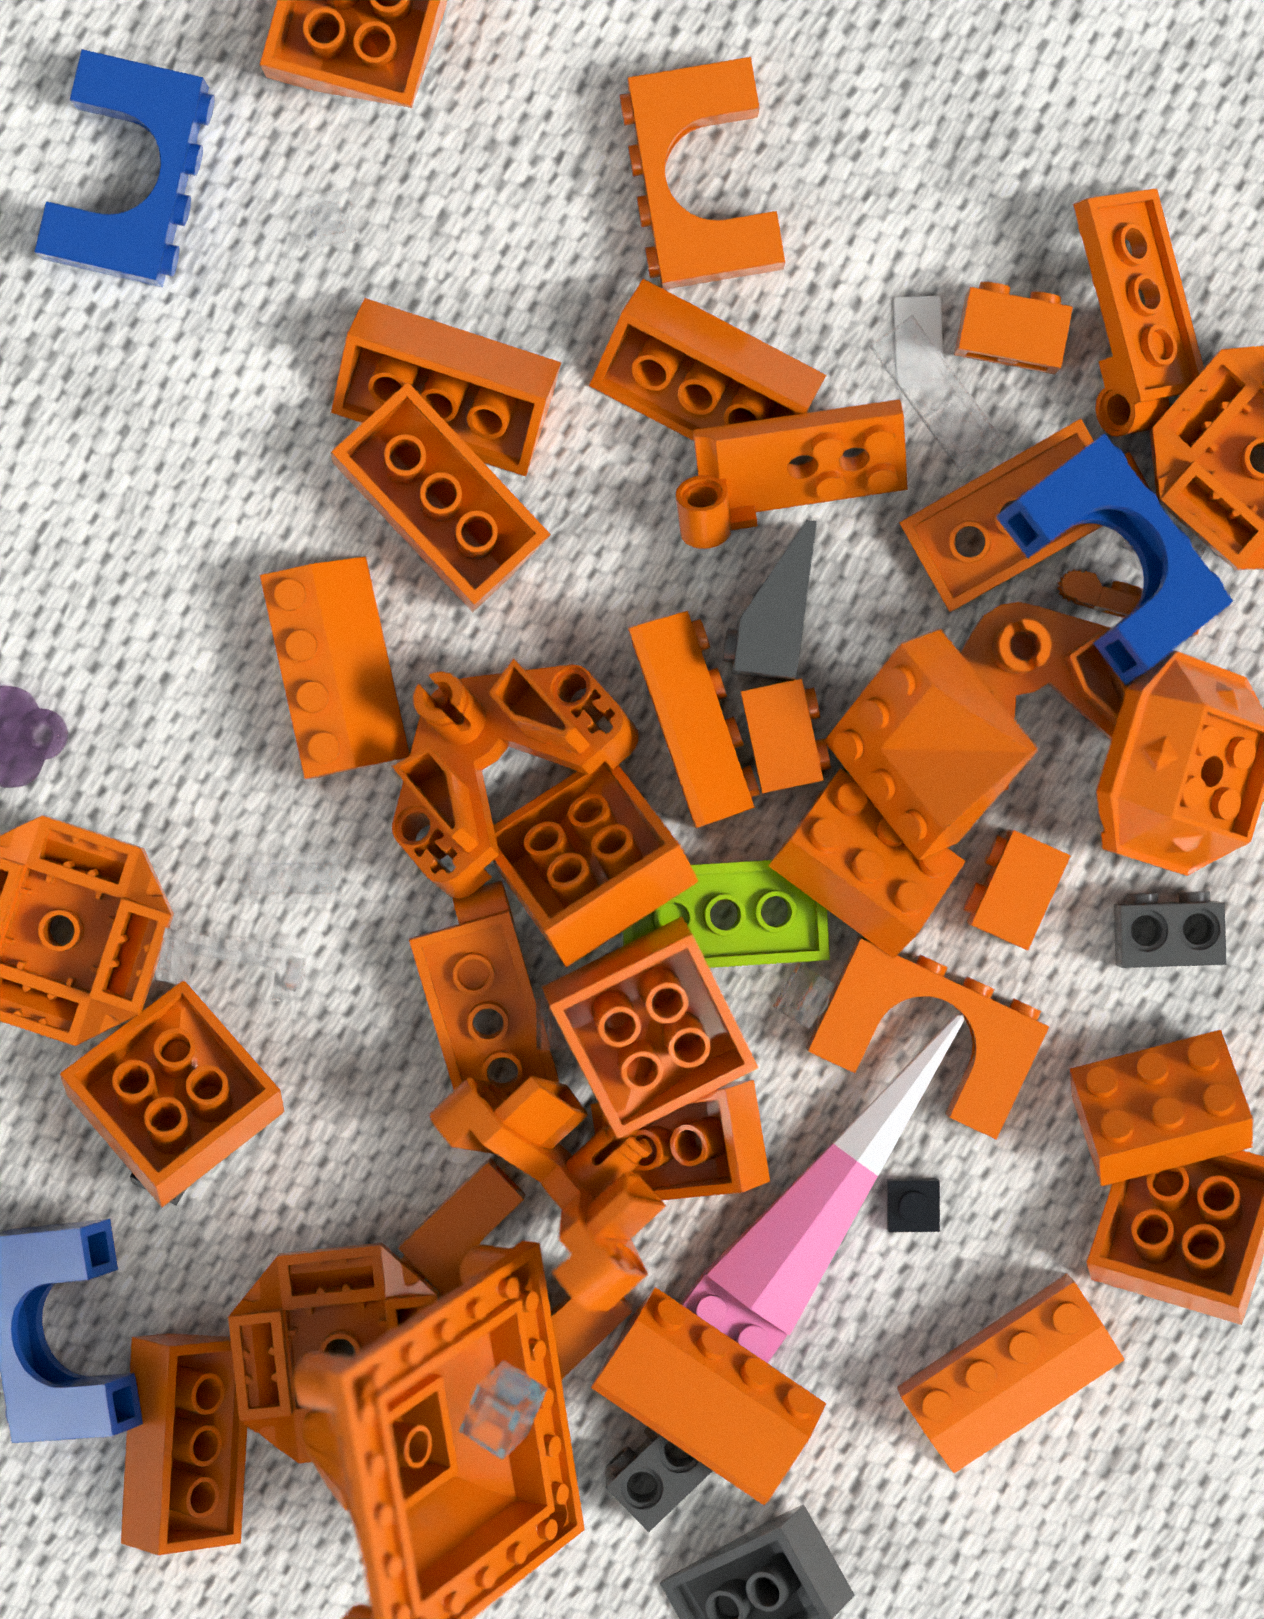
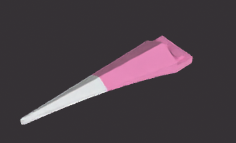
M956 1014L850 1126L702 1273L681 1302V1305L766 1363L770 1361L785 1338L793 1331L964 1021V1014Z

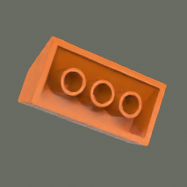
M642 279L618 319L589 386L694 441L693 430L807 413L826 375L659 286Z
M364 298L347 333L331 413L363 423L401 387L409 382L484 463L527 476L553 397L562 362Z
M409 382L401 387L331 451L332 463L472 612L509 580L551 535Z
M366 556L308 564L260 575L304 779H315L409 757V748Z
M684 611L628 628L695 828L755 808L752 797L760 795V791L751 765L744 768L740 766L735 748L744 746L734 716L724 719L718 700L727 697L718 668L707 669L702 651L710 648V644L701 618L691 622L688 611Z
M1065 1274L897 1386V1390L930 1442L952 1472L956 1473L1125 1359L1075 1281L1068 1274Z
M654 1287L625 1325L591 1386L593 1390L762 1505H765L770 1500L805 1447L826 1406L824 1401L656 1287Z
M172 1333L132 1337L130 1373H135L143 1424L127 1430L121 1544L155 1555L240 1544L247 1426L239 1421L230 1337Z

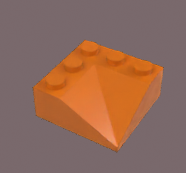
M277 0L260 66L266 78L316 92L412 108L443 20L448 0Z
M941 629L900 644L824 740L918 861L957 844L1038 750Z
M604 762L590 775L577 771L493 825L499 856L493 860L495 867L566 968L699 882L678 841L619 765L613 770Z
M683 917L542 987L549 1007L617 1139L759 1068Z
M185 980L181 981L144 1009L141 1014L132 1018L60 1073L68 1098L161 1207H164L285 1112L281 1090Z
M1241 1150L1113 1183L1086 1262L1091 1280L1242 1325L1264 1256V1156Z

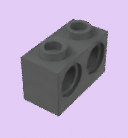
M1208 891L1178 892L1179 902L1158 903V893L1127 894V904H1114L1116 966L1121 968L1227 965L1225 902L1210 901V892ZM1198 913L1206 920L1207 932L1203 939L1191 943L1184 936L1183 925L1189 916ZM1148 915L1155 923L1156 933L1150 942L1138 944L1131 935L1132 924L1138 917Z
M647 1426L643 1432L648 1438L635 1451L627 1446L609 1462L606 1468L611 1474L606 1477L605 1488L650 1532L712 1470L690 1455L682 1459L671 1457L665 1450L668 1440ZM637 1472H647L656 1479L657 1485L650 1493L637 1494L628 1486L629 1478Z

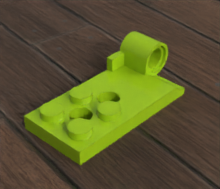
M772 860L690 864L699 882L622 931L624 946L683 917L709 968L830 960L827 909L770 868L768 865ZM773 896L783 899L788 910L786 919L778 926H769L761 915L762 905L768 898ZM726 899L736 907L737 918L730 928L720 930L713 925L710 912L716 902Z

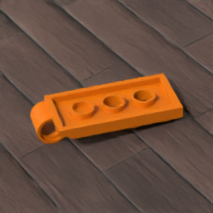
M1157 188L1092 197L1073 204L1092 275V282L1096 290L1113 354L1112 357L1098 361L1105 388L1098 394L1095 405L1096 417L1100 426L1106 433L1112 436H1123L1150 430L1169 408L1168 397L1181 395L1204 369ZM1125 240H1128L1131 245L1132 255L1126 248ZM1138 289H1140L1144 295L1145 306L1139 298Z
M897 399L693 430L698 476L686 479L676 490L680 535L689 546L708 549L724 543L730 537L731 530L758 527L756 512L908 490L904 412L901 400ZM851 448L864 449L861 454L854 457L842 456L844 451ZM807 455L813 457L812 460L802 465L789 463L798 456Z
M1082 419L1075 421L899 522L949 612L956 610L1103 527V525L1093 523L1070 527L1028 559L996 518L1001 513L1005 504L1016 501L1094 442ZM1131 453L1124 454L1129 466L1142 483L1150 489ZM965 527H976L985 537L984 549L975 557H965L956 549V535Z
M502 880L483 885L466 898H452L459 924L409 938V943L453 1089L455 1090L467 1078H474L494 1084L510 1097L531 1076L560 1083ZM483 1009L497 1011L503 1018V1025L500 1030L490 1035L478 1032L473 1025V1019L479 1011ZM497 1058H508L516 1064L518 1068L517 1074L511 1081L499 1083L492 1080L488 1075L487 1069L489 1064Z

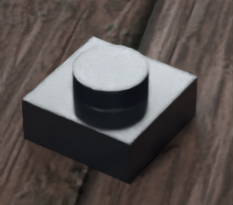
M887 1179V1231L940 1232V1180Z

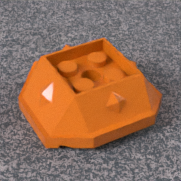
M1264 346L1222 349L1149 430L1156 496L1159 503L1235 571L1264 569V473H1260L1252 467L1250 453L1255 446L1264 447Z
M1173 650L1130 684L1126 689L1096 790L1098 812L1104 827V831L1101 832L1103 850L1188 876L1251 842L1262 803L1264 802V709L1247 677Z
M47 815L37 817L0 836L1 1022L77 1046L142 1013L174 916L143 847ZM59 915L70 919L74 926V936L66 945L55 941L50 931L52 921Z
M383 1243L279 1253L228 1316L239 1421L255 1433L258 1432L297 1463L312 1462L307 1454L301 1431L305 1416L312 1408L303 1407L299 1403L293 1387L294 1372L301 1361L313 1352L329 1354L328 1344L335 1339L349 1341L355 1349V1355L368 1346L374 1345L380 1338L398 1326L404 1325L410 1318L425 1308L433 1306L439 1300L438 1291Z

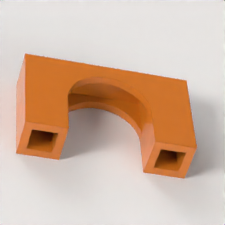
M751 57L628 77L629 93L619 94L624 126L631 124L635 126L637 144L628 145L633 177L643 175L646 195L637 196V205L641 228L648 226L652 228L654 246L645 247L650 278L660 277L661 288L666 290L783 270L785 257L777 211L725 220L704 219L691 214L675 200L669 190L665 177V167L671 151L688 133L706 126L758 118L760 107Z
M857 937L806 1046L807 1051L856 1073L880 1020L892 1007L914 997L927 996L947 1001L960 1013L964 1014V1019L971 1034L972 1049L967 1068L945 1114L949 1118L997 1140L1049 1029V1026L1037 1021L1042 1011L1014 998L1009 1007L991 999L995 989L966 976L963 985L944 977L948 967L921 954L916 963L899 955L893 959L872 942Z
M489 1158L401 1242L398 1248L404 1254L401 1260L423 1279L427 1278L440 1292L438 1296L441 1299L463 1285L460 1278V1266L467 1253L474 1246L479 1245L524 1200L526 1194ZM569 1294L558 1306L551 1310L561 1380L632 1313V1305L625 1297L609 1311H593L582 1307Z

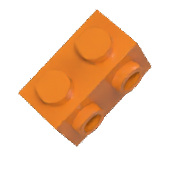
M980 282L979 288L970 287L965 295L954 352L955 356L1054 375L1061 369L1073 306L1061 304L1062 297L1046 292H1031L1030 298L1010 295L1011 288L1009 286L994 282Z
M801 678L741 691L762 794L824 781L822 770L831 769L827 744L824 742L825 738L815 740L811 720L821 718L815 688L804 689Z
M1008 829L1005 838L997 835L985 859V863L992 867L984 885L975 882L965 902L963 910L970 913L966 923L1022 949L1029 950L1071 855L1016 830Z

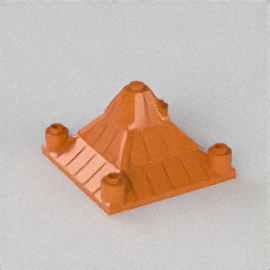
M521 1241L512 1248L482 1244L474 1246L461 1262L460 1278L463 1285L460 1288L454 1289L437 1300L433 1306L425 1308L410 1318L404 1325L398 1326L380 1338L374 1345L368 1346L352 1358L313 1352L308 1354L296 1368L293 1376V1387L297 1400L303 1407L312 1408L306 1414L301 1430L307 1454L342 1508L348 1510L361 1551L362 1563L365 1565V1580L370 1605L358 1603L352 1606L342 1619H473L585 1530L540 1243ZM504 1373L513 1376L539 1395L530 1419L527 1422L494 1401Z

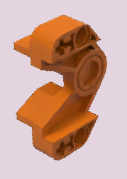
M1023 602L999 605L981 617L960 653L1014 720L1017 695L1033 693L1049 684L1108 739L1112 740L1128 687L1093 644V642L1110 630V627ZM1009 784L1006 786V788H1005L1003 791H1005V790H1007V789L1009 788Z
M513 658L505 671L498 674L458 679L448 672L439 671L431 673L428 676L439 687L432 695L420 684L416 686L413 703L420 718L410 756L391 766L403 780L392 822V834L424 875L448 896L457 899L466 898L475 893L492 878L485 867L499 856L482 770L498 761L508 747L588 775L604 762L614 770L636 748L639 735L635 724L589 671L582 666L570 664L524 670ZM586 688L585 694L581 699L570 703L572 696L577 691ZM603 716L613 726L612 730L607 734L596 724ZM426 826H430L426 836L416 841L419 831ZM446 855L452 859L455 865L452 872L440 861Z
M532 1076L510 1097L488 1081L467 1078L429 1114L432 1123L451 1147L498 1154L539 1181L549 1196L561 1208L558 1239L571 1255L552 1273L570 1296L582 1307L593 1311H609L648 1275L631 1238L666 1207V1204L637 1173H631L639 1165V1160L643 1157H648L652 1153V1148L646 1139L638 1142L634 1137H631L639 1131L638 1129L617 1139L611 1125L608 1127L604 1126L572 1155L559 1142L589 1114L567 1084Z

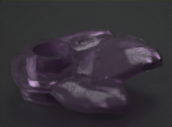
M0 686V786L3 788L21 787L31 783L38 777L45 760L56 757L64 750L68 741V727L58 713L49 709H40L28 691L19 687ZM42 724L47 725L52 732L51 739L46 744H39L34 738L35 729Z

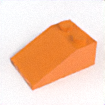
M754 1080L730 1082L639 1128V1131L631 1136L638 1142L646 1139L652 1148V1153L648 1157H643L639 1160V1165L631 1173H637L661 1200L743 1193L770 1182ZM599 1102L590 1104L595 1134L604 1126L608 1127L610 1125Z

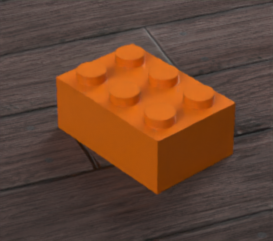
M840 768L815 798L768 866L894 959L918 935L966 861L949 848L918 861L853 777Z
M1221 1030L1070 1068L1072 1099L1101 1187L1253 1148V1117Z

